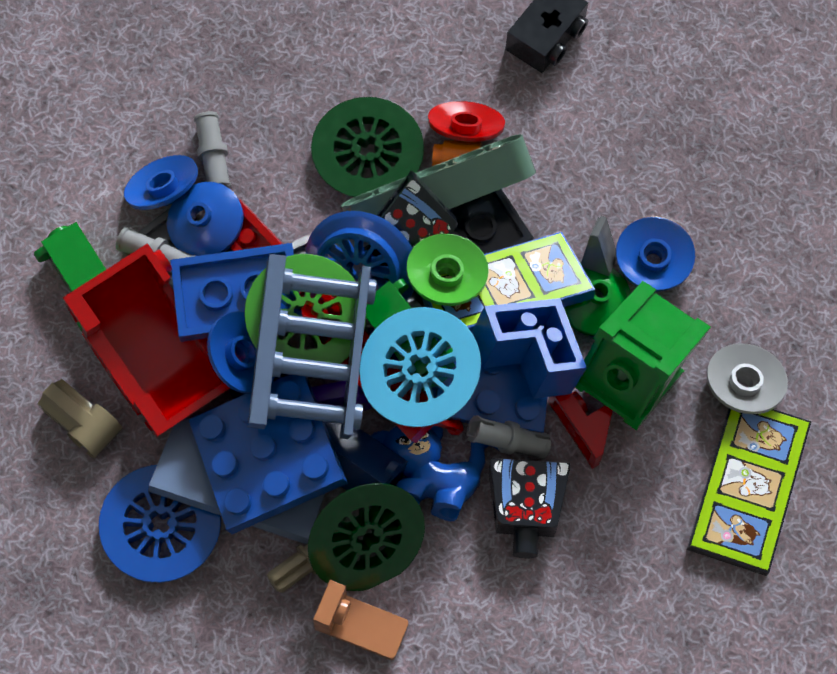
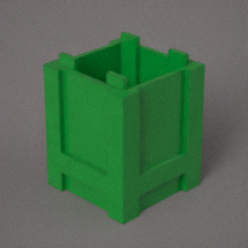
M644 281L635 288L597 330L593 338L595 341L584 359L587 368L575 386L580 392L586 391L624 418L623 422L636 431L679 380L684 372L681 368L684 362L705 338L711 326L699 318L693 319L656 294V289Z

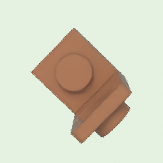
M332 580L328 583L313 619L315 630L389 660L395 659L408 628L407 619L347 596L346 586Z

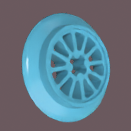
M428 307L407 309L387 318L368 338L360 361L359 375L361 386L371 406L391 422L409 427H425L438 424L460 411L473 395L481 371L480 351L472 332L454 315L440 309ZM424 336L422 347L418 350L415 337ZM434 337L441 339L430 351L432 339ZM407 340H409L412 349L410 353L405 352L399 347ZM448 346L452 347L453 351L451 353L440 356ZM395 351L405 358L402 361L390 360ZM418 360H421L424 364L429 363L426 366L429 373L424 377H421L418 373L413 374L416 371L414 363ZM456 361V369L454 370L440 368ZM388 368L401 370L400 372L387 376ZM442 376L454 379L450 386L447 387L437 378ZM403 381L396 391L392 392L390 386ZM431 384L437 385L444 393L434 398ZM424 387L428 401L419 403L421 389ZM412 388L410 400H403L402 397Z

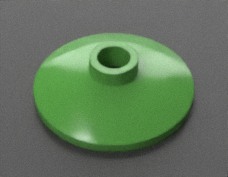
M437 234L429 236L416 244L409 254L406 271L412 288L421 297L435 304L455 306L471 301L482 292L488 279L489 267L484 253L472 241L454 234ZM447 274L452 278H443L440 275Z

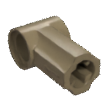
M62 378L57 382H52L44 390L41 399L37 403L44 413L68 432L67 435L78 447L83 445L88 450L86 454L93 459L123 429L121 424L99 404L92 405Z

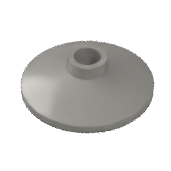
M744 343L728 345L717 351L708 364L707 382L711 392L723 405L734 411L744 414L768 412L781 403L787 392L788 378L783 365L773 354L761 347ZM740 383H746L749 387L742 386Z

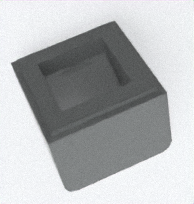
M601 215L600 218H597L590 234L581 264H583V268L609 276L616 261V248L607 217Z

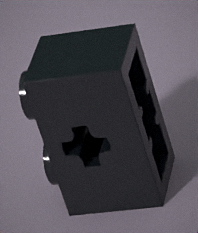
M533 0L507 32L505 50L540 73H543L550 63L556 66L566 53V43L571 37L578 39L586 29L589 22L586 18L589 2L586 0Z

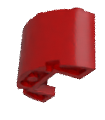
M147 243L64 296L63 300L73 320L76 323L79 322L82 326L83 337L134 412L137 415H143L146 420L144 422L146 427L158 437L230 387L220 380L210 363L207 350L208 338L180 341L174 290L170 286L171 277L168 274L172 270V266L160 249L153 252Z

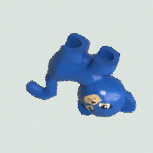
M397 426L390 431L382 430L371 435V437L408 461L403 474L408 478L398 481L397 487L411 494L418 504H420L421 500L433 499L430 512L440 519L455 521L463 504L480 486L481 472L486 463L485 449L489 445L471 442L468 462L442 464L439 463L442 451L440 442L443 437L442 427L433 426L417 443L411 441Z

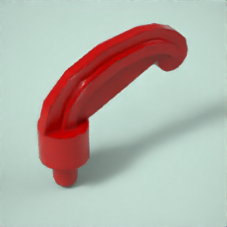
M445 420L434 425L447 429L452 436H459L464 431V426L459 420Z

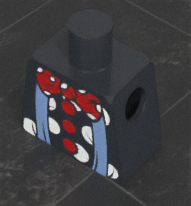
M413 171L409 172L377 214V216L394 225L405 236L412 249L421 240L429 236L451 234L458 225L454 214Z
M491 458L489 482L495 529L497 534L513 535L514 557L525 559L538 557L539 536H555L568 481L570 463Z

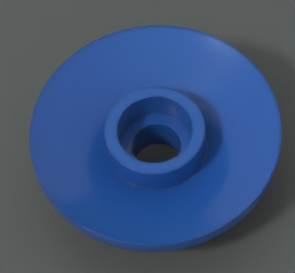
M184 155L167 156L155 160L141 168L131 177L125 187L124 198L129 206L139 210H150L171 205L192 187L198 176V167L192 158Z
M216 182L194 184L185 194L176 199L170 207L167 217L169 237L178 250L192 256L225 252L234 244L241 232L244 219L243 208L235 193L225 185ZM205 210L204 218L195 221L197 214Z
M646 217L634 221L621 233L616 245V261L623 276L633 285L638 286L644 281L655 288V292H661L679 286L688 278L695 263V248L691 237L679 224L662 217ZM656 254L660 257L661 262L659 264L650 263L647 260V256Z
M230 312L217 319L210 329L207 341L209 360L215 373L224 384L237 392L251 394L257 349L247 332L245 312Z

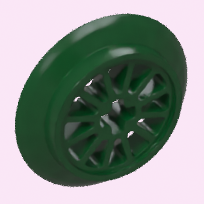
M359 97L336 105L322 117L313 133L311 154L315 168L328 185L340 193L356 197L404 178L410 171L417 173L423 160L424 141L417 122L404 108L382 98ZM363 124H373L371 131L366 132ZM358 126L360 134H356L350 128ZM379 126L386 128L380 134H376ZM341 135H345L349 140L342 139L340 137ZM391 135L397 138L386 141ZM370 144L374 145V153L368 152L366 156L361 155V147L367 148ZM335 148H340L344 150L340 152H334ZM400 149L401 153H395L392 150ZM348 161L344 166L339 164V162ZM386 161L396 163V165L392 167ZM360 165L357 175L350 174L354 168ZM375 166H378L380 169H382L385 172V174L381 176L377 175ZM366 168L370 169L372 178H362Z
M365 484L342 493L321 511L311 528L308 539V557L313 570L325 583L328 584L330 580L345 585L346 591L369 590L400 575L415 559L423 542L425 520L421 507L407 491L390 484ZM359 509V515L355 517L352 512ZM344 517H348L351 521L347 523L342 520ZM367 529L372 531V533L365 534ZM364 535L363 540L358 539V536ZM383 545L386 546L383 550L379 549ZM375 552L376 555L370 558L371 553Z

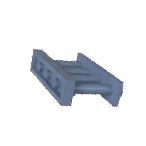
M269 254L247 427L265 429L267 419L275 420L276 416L341 423L340 438L349 439L352 436L353 429L360 430L363 405L356 404L366 307L367 304H374L377 281L370 279L371 267L362 266L358 273L357 282L293 274V269L285 268L286 256ZM290 290L355 298L353 323L288 315L287 310H280L282 293L290 294ZM285 332L351 340L348 365L283 357V352L275 351L277 335L285 336ZM280 374L346 381L343 406L278 399V394L270 393L272 377L280 378Z

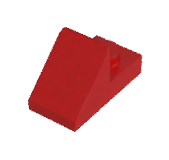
M577 391L568 395L549 397V405L591 468L597 467L604 453L613 410L605 405L587 416L586 412H588L586 403Z

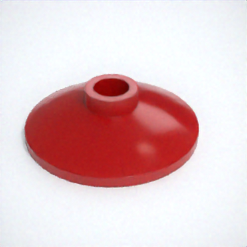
M452 101L442 103L433 107L428 114L429 126L436 133L454 141L480 142L490 140L502 134L505 128V119L498 111L475 102Z

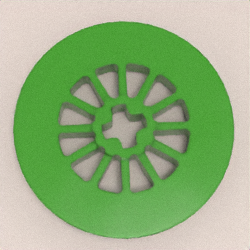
M296 254L286 257L285 268L293 269V274L355 281L347 270L328 258L313 254ZM266 268L251 285L245 303V324L249 337L256 349ZM290 290L295 301H291L282 295L281 303L289 309L280 310H287L288 315L299 316L293 313L294 309L302 310L306 304L312 307L311 314L316 316L317 319L353 323L355 298L334 296L335 299L319 304L318 301L323 294H317L315 298H311L310 293L305 292L304 297H301L298 291ZM335 305H338L340 309V315L322 312ZM289 332L284 340H280L277 336L275 351L283 352V357L339 364L349 357L351 340L331 337V340L323 345L319 336L311 335L316 349L306 350L304 348L306 334H300L299 349L287 344L295 333Z

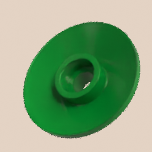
M583 268L594 288L599 290L604 298H599L594 294L593 299L564 307L573 329L589 336H595L599 327L631 294L626 280L614 268L609 276Z

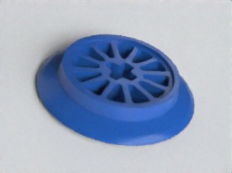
M345 211L327 217L311 233L306 246V254L322 256L336 262L347 270L356 282L359 271L356 272L353 269V265L362 263L367 267H371L370 279L377 281L376 291L388 282L384 278H388L392 284L399 279H404L409 285V288L402 294L406 302L414 291L406 271L407 260L412 247L405 236L387 220L367 212ZM349 239L354 240V247ZM363 242L371 245L369 250L363 248ZM374 249H377L381 255L374 256L372 252ZM386 262L388 266H381L380 264Z
M150 465L127 474L110 490L100 511L99 536L106 555L123 573L146 582H169L192 573L210 556L219 537L221 516L193 506L175 513L182 503L174 500L167 507L168 498L161 496L159 506H155L150 497L152 493L148 491L157 465ZM143 497H146L150 510H145L136 503ZM133 509L143 518H127L130 510ZM196 515V523L179 522L187 517ZM156 516L162 520L169 517L170 519L167 521L168 531L163 533L157 529L152 532L151 530L154 528L152 519ZM127 526L141 527V529L131 534H125ZM177 531H190L195 533L191 540H187ZM145 537L137 549H133L130 546V543ZM171 539H176L186 547L179 553H176L171 544ZM155 542L153 557L144 556V552ZM165 542L171 552V556L160 558L161 545Z

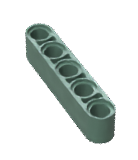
M518 134L415 174L448 209L523 181L533 176L536 170L523 135ZM405 177L345 201L341 205L343 212L362 211L377 215Z

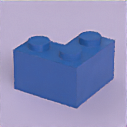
M560 298L484 306L472 330V334L479 347L482 368L521 364L533 399L571 394L587 368Z

